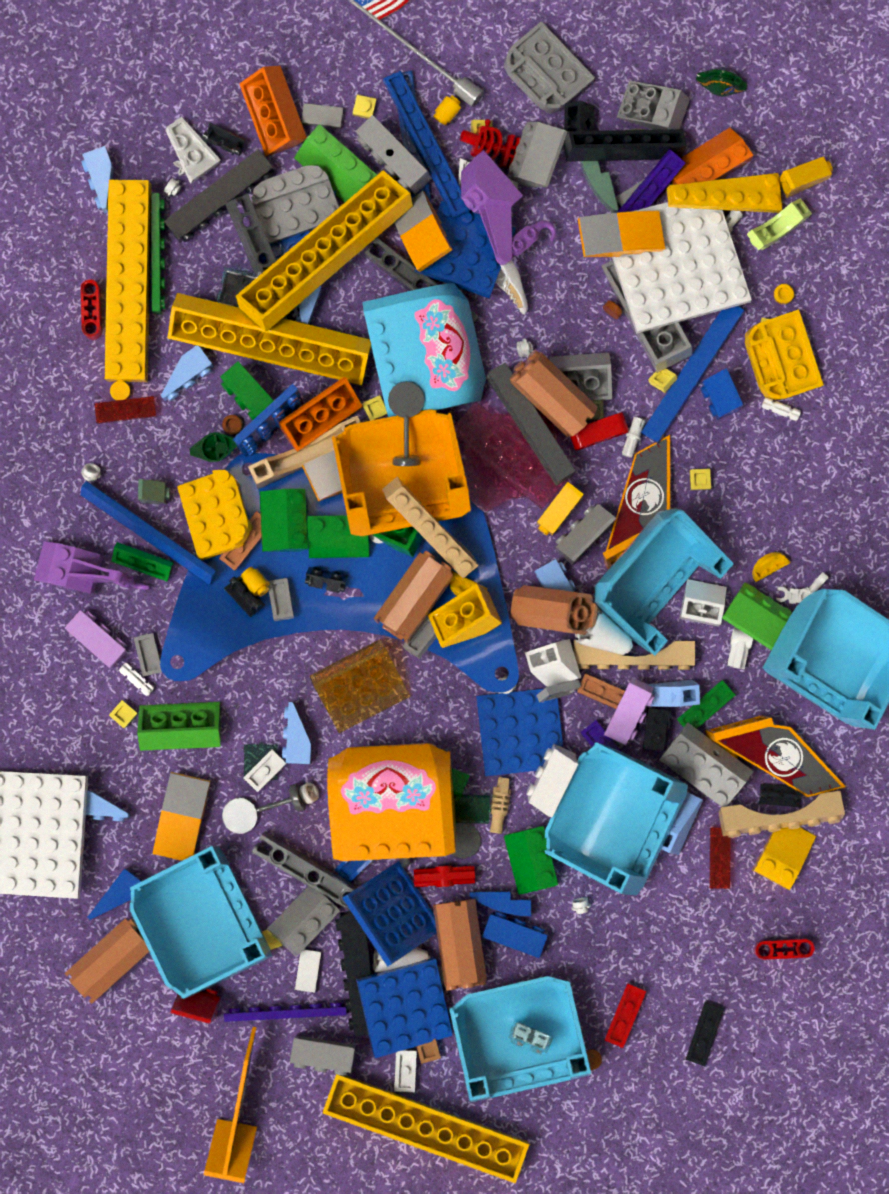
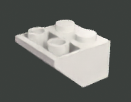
M687 579L679 619L719 627L722 622L727 587Z
M570 639L525 652L530 672L546 687L581 678Z

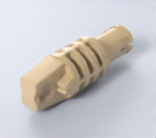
M498 777L497 787H493L490 809L492 821L489 832L503 833L504 816L508 814L511 789H508L509 778Z

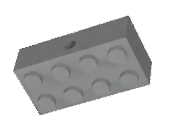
M373 115L355 131L359 136L357 138L359 144L367 152L371 150L370 154L381 166L385 164L384 168L387 170V173L394 180L398 178V183L408 192L416 195L432 180L428 171Z
M688 722L660 758L661 762L721 807H726L753 772Z

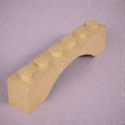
M358 416L338 424L298 452L292 449L248 466L257 488L260 489L303 469V464L334 451L332 436L336 437L344 432V428L351 424L361 423Z
M398 476L382 489L386 499L462 578L478 567L472 553L430 514Z
M573 640V652L579 669H589V666H597V669H609V666H618L619 670H629L630 666H638V670H650V666H658V670H670V666H678V670H690V666H695V641H674L668 647L660 650L655 656L650 654L632 657L584 646Z
M840 791L821 793L806 807L784 815L762 814L750 810L743 805L721 807L719 810L723 836H729V838L739 837L742 833L756 835L764 830L777 832L785 827L797 829L801 827L800 825L807 824L809 827L820 825L821 822L835 824L840 822L845 815Z

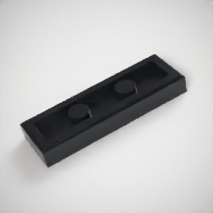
M704 1001L685 1060L702 1066L706 1065L724 1011L723 1007Z

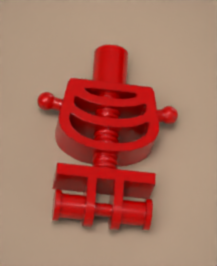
M489 119L485 120V126L478 127L476 134L467 130L462 131L460 141L473 145L470 153L472 156L476 157L485 148L484 151L487 154L494 150L490 156L492 160L499 153L502 154L499 167H506L508 159L510 164L513 162L516 147L521 138H516L515 146H513L515 135H508L506 144L503 146L501 131L497 128L489 127L491 124Z

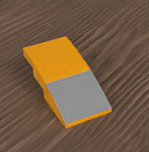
M424 191L411 198L413 207L394 222L406 250L419 272L453 250L441 226L442 222Z
M659 211L619 212L578 218L584 257H620L623 254H642L643 252H662L665 250Z
M334 451L302 465L318 501L343 493Z
M175 772L170 773L152 854L181 861L194 855L210 786L209 780Z

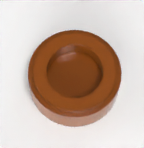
M607 301L603 305L604 311L614 319H618L623 314L622 309L612 301Z
M228 415L224 418L222 427L227 434L236 435L242 430L243 424L238 416Z
M595 1049L586 1050L590 1070L597 1069L602 1063L600 1053Z

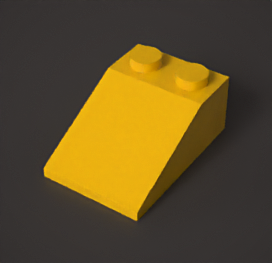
M477 583L428 615L442 648L486 634L502 624L489 592Z
M785 827L777 832H772L752 871L790 890L800 873L816 836L802 828L789 829Z

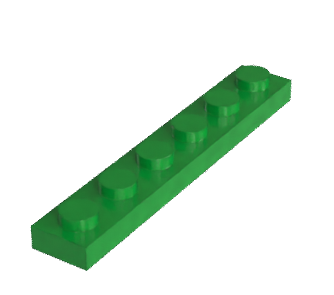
M151 193L152 312L154 315H162V309L166 307L165 297H162V289H165V277H162V270H165V258H162V250H165V238H162V230H165V219L161 218V211H165V200L161 199L160 193Z

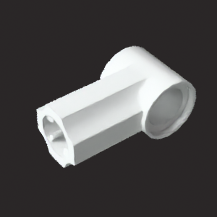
M736 627L733 628L731 636V650L727 666L745 669L748 651L751 648L753 638Z

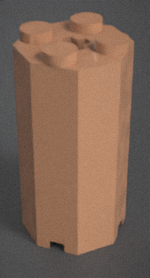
M534 350L525 362L520 361L515 366L514 370L516 372L510 377V383L567 437L569 435L574 436L587 425V418L592 419L595 415L597 406L542 352Z
M428 551L417 555L374 617L376 623L379 624L381 622L384 624L382 628L400 640L404 638L406 643L411 640L454 578L451 571L452 568L444 562L439 564Z
M523 585L513 593L510 616L512 620L516 621L517 625L586 635L588 633L586 630L596 624L598 607L596 603H592L591 599L593 597L591 594Z
M475 899L434 904L433 909L446 990L485 985L487 978Z
M125 918L65 972L66 976L71 975L70 983L84 998L87 996L91 997L89 1000L91 1004L99 999L149 953L134 918Z

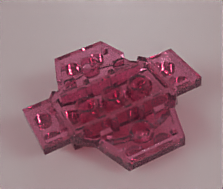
M475 402L454 426L457 439L465 445L466 461L463 468L468 486L469 500L484 513L491 511L511 498H528L542 510L566 482L564 481L557 486L554 484L509 413L505 415H499V413L490 414ZM535 407L556 440L560 430Z

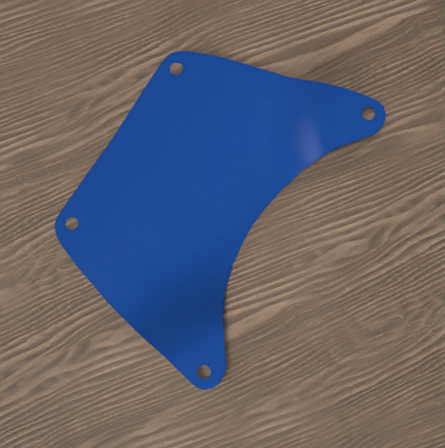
M254 453L252 456L248 454L246 457L240 454L225 469L240 484L239 489L249 520L256 511L260 513L259 492L278 489H305L306 517L347 515L343 493L318 501L303 469L260 489L257 488L252 475L246 476L243 474L242 467L244 464H254L278 454ZM463 466L471 511L462 517L438 522L474 556L478 567L470 572L466 578L487 588L502 624L486 634L445 648L440 646L436 638L427 650L451 662L485 690L504 693L511 690L518 682L517 657L507 605L486 518L472 477ZM370 537L369 557L309 558L308 549L301 552H262V539L236 571L219 559L222 554L203 560V562L216 570L214 580L210 585L189 570L186 574L164 642L160 659L161 671L167 678L173 681H190L237 650L266 639L301 632L351 630L398 639L382 628L383 623H376L374 617L417 555L428 551L439 564L444 562L451 568L452 566L424 537L414 557L401 553L385 543H374ZM194 549L193 555L197 557L196 550ZM314 566L321 567L329 572L340 571L343 575L348 576L345 587L360 589L364 597H348L343 600L340 597L324 595L327 591V583H323L322 589L308 586V584H305L306 572L309 567L312 568ZM249 567L258 569L267 581L287 578L294 618L274 621L269 591L261 597L258 595L265 606L252 617H249L225 591L224 587L230 584L229 581L232 577L241 578V574ZM450 584L429 614L456 597L450 588ZM175 655H180L184 659V665L180 669H174L170 664L171 658ZM501 666L509 671L507 679L502 681L495 677V670Z

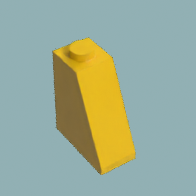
M823 156L783 171L779 182L786 197L789 198L830 179L833 168L831 163L826 161Z
M567 482L537 521L539 525L538 530L546 536L548 534L553 536L582 500L584 494Z

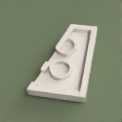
M182 117L167 126L166 133L190 184L220 163V158Z

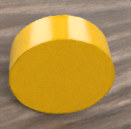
M780 284L774 291L775 301L782 305L790 303L794 297V290L788 284Z
M123 381L113 383L110 388L112 398L118 402L127 400L131 393L130 387Z

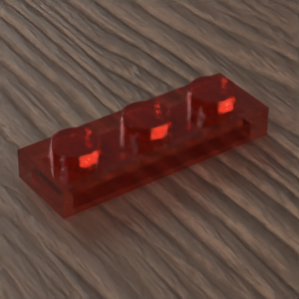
M154 396L94 403L97 424L157 417Z
M710 827L709 888L730 889L731 838L723 836L722 829Z

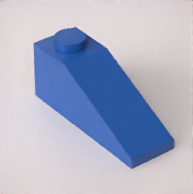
M124 868L87 918L92 920L131 901L130 887L143 880L127 868Z

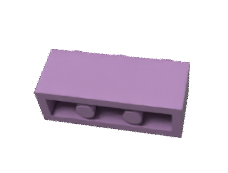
M80 610L67 624L65 629L112 669L127 652L124 648L126 644L118 637L116 639L109 635L111 631L104 624L99 626L95 623L96 617L88 610L85 613Z
M632 677L604 735L624 745H627L629 740L633 741L638 731L635 729L637 722L642 723L646 715L643 710L646 705L650 707L655 697L652 694L654 688Z

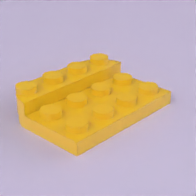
M799 310L757 323L745 333L746 350L759 389L765 398L781 400L824 386Z
M213 470V474L177 486L196 554L202 561L240 548L247 540L250 531H252V525L249 522L239 489L240 484L226 470Z

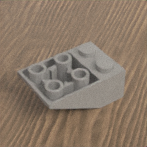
M629 81L617 118L652 130L680 129L690 98L679 89Z

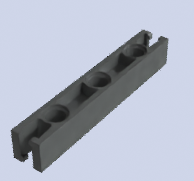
M249 194L225 203L255 276L258 277L276 262V258ZM238 201L242 203L243 214L240 213L235 204ZM244 217H247L249 219V227L244 225ZM260 254L265 257L264 264L259 261ZM295 307L287 316L288 318H293L299 315L297 308Z
M377 237L373 241L372 247L376 249L378 246L384 252L382 257L377 258L371 254L370 251L372 249L369 247L364 252L368 260L408 291L417 290L416 285L420 282L425 283L427 287L437 285L427 276L414 272L415 267ZM393 258L396 262L393 266H387L384 263L385 260ZM471 311L473 323L475 324L478 321V316Z
M503 363L488 372L486 379L557 486L571 478L576 471L533 404L510 383V377L513 373L507 364Z
M264 831L261 834L259 840H264L273 849L268 851L257 843L252 850L254 854L350 910L343 897L345 892H352L358 886L268 832ZM276 850H281L284 853L283 859L276 856ZM310 871H316L319 874V879H313Z

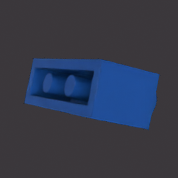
M495 912L494 915L490 914L482 935L483 938L540 958L548 936L544 934V929L533 926V929L525 927L526 922L514 919L513 922L506 920L507 915Z

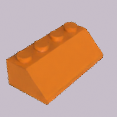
M281 66L262 67L239 83L265 156L290 149L306 140L305 131Z
M729 127L683 156L681 159L685 164L671 180V183L677 185L721 180L750 162L753 154L744 140Z
M343 377L279 421V427L288 442L298 452L363 406L347 378Z

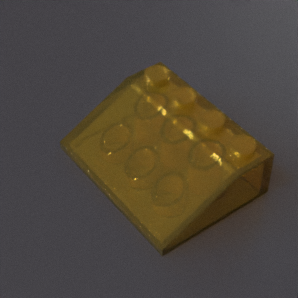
M381 639L309 676L338 733L410 697Z

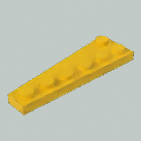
M779 173L669 185L667 188L668 207L780 213L782 211Z

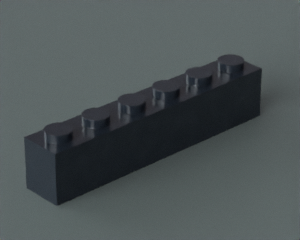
M683 129L568 131L563 147L566 162L661 160L669 149L681 158L687 144Z
M259 149L164 220L165 225L179 243L183 241L185 243L194 237L193 233L199 229L204 230L209 226L210 220L214 217L217 219L226 212L225 209L227 207L225 203L239 198L246 193L251 194L256 185L272 178V173L274 172L272 165Z
M351 911L340 912L339 919H335L336 929L341 931L342 938L338 939L339 951L344 953V959H341L342 971H346L347 976L346 979H343L344 990L349 991L346 1006L347 1011H351L352 1018L348 1019L350 1031L354 1030V1037L369 1035L356 979L372 975L367 935Z

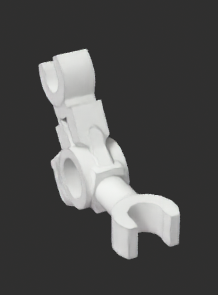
M822 572L809 588L804 589L790 588V591H788L784 587H778L777 590L783 591L785 596L783 598H776V601L784 602L789 600V604L800 603L808 595L816 592L829 577Z

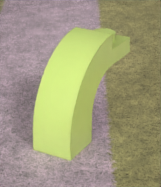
M800 198L790 203L763 225L752 229L747 235L753 246L757 247L758 250H764L795 229L812 213Z

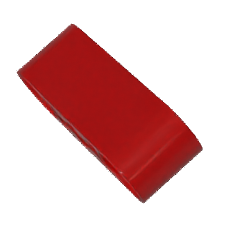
M88 279L81 284L82 332L88 339L96 340L102 334L101 289L94 280ZM89 286H95L96 290L93 294H86V289ZM88 300L92 301V305L96 309L92 311L94 319H91V315L88 312L90 309V302ZM91 325L97 326V330L93 334L87 333V329Z
M621 412L587 424L574 436H570L575 451L626 434L630 430L624 414Z
M808 939L762 940L754 945V954L763 960L808 958L813 955L815 950L814 944ZM803 942L809 945V951L805 954H802L799 950V946ZM775 943V948H781L785 943L787 947H794V951L787 950L783 955L781 951H774L772 944ZM763 944H766L769 948V952L765 956H761L758 951L759 947Z

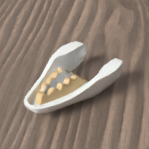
M510 260L506 265H500L501 270L496 283L510 296V299H513V303L517 305L520 312L524 315L528 310L527 299L520 274L513 261Z

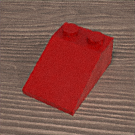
M206 989V991H201L184 999L177 994L170 1013L210 1024L216 1019L222 996L217 995L218 991Z

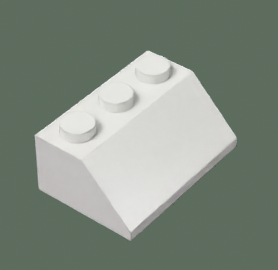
M553 744L551 749L548 748L544 755L545 762L543 766L538 767L535 774L537 779L534 785L530 784L526 793L529 803L551 818L578 766L576 754L556 744Z

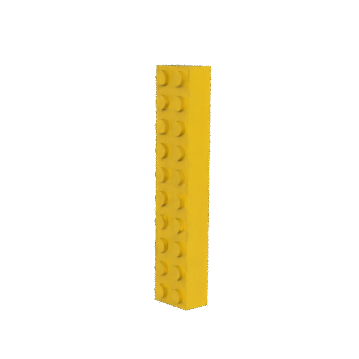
M384 170L381 171L236 295L239 308L267 332L413 207L410 192Z
M109 180L105 380L108 382H148L152 184L149 180Z
M177 293L172 305L167 337L168 339L337 380L346 377L348 382L358 385L363 383L371 350L370 339L284 318L265 332L238 307Z
M336 1074L322 1112L328 1116L515 1184L529 1147V1142L347 1075Z

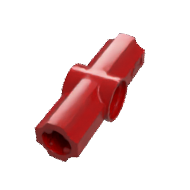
M439 866L432 869L413 870L414 887H450L458 884H475L474 866Z

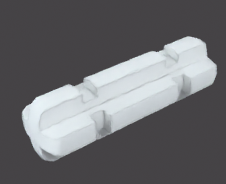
M767 397L762 403V408L771 409L772 412L785 417L789 416L790 419L795 421L799 419L801 414L800 410L796 408L791 409V406L778 401L773 402V399Z
M128 663L123 664L119 670L120 673L124 676L127 675V679L138 689L141 688V692L146 696L150 695L154 690V686L149 682L146 683L147 680L136 670H132L133 667Z

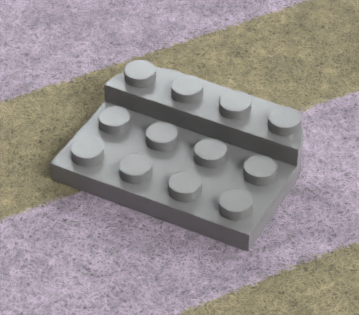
M542 21L511 46L504 63L508 76L540 109L548 114L564 109L565 103H569L595 80V77Z
M308 165L260 182L253 190V205L269 244L313 230L339 208L329 178L319 166Z

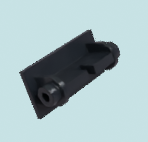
M211 122L207 131L202 136L206 143L209 142L215 146H220L233 156L235 154L241 155L246 140Z
M317 566L308 568L305 584H308V586L322 589L325 582L327 583L326 590L337 593L345 591L347 575H343L340 571H325Z
M232 577L229 581L230 584L224 587L225 591L249 617H252L265 606L258 596H254L240 577Z
M760 784L759 804L800 807L802 793L790 786Z

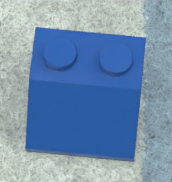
M727 368L702 382L700 390L704 399L708 398L710 402L708 408L712 417L716 416L717 420L740 411L743 403Z

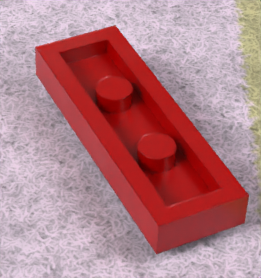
M628 983L626 984L604 1038L605 1041L624 1048L646 994L645 990Z

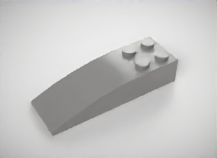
M612 260L601 267L636 334ZM678 322L636 334L656 373L692 356V346Z

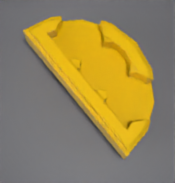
M780 552L764 555L754 565L752 571L754 581L757 582L790 564V561Z
M452 573L454 578L450 582V588L456 596L476 584V582L466 577L462 578L459 574Z

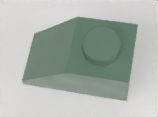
M139 479L138 500L142 504H166V499H170V487H167L165 482Z

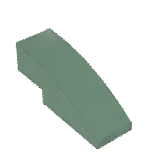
M580 161L584 176L595 196L611 213H617L618 206L609 172L601 173L598 161Z

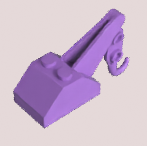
M483 150L461 171V198L469 209L481 215L496 261L500 265H506L512 259V255L518 256L537 240L543 228H548L551 231L550 241L556 238L557 233L551 222L540 221L534 225L524 227L512 237L511 207L523 195Z
M43 542L34 580L37 582L94 595L96 583L113 582L126 588L150 589L149 585L134 581L133 576L127 573L101 567L103 556L100 554L59 543ZM99 571L108 572L109 575H99Z

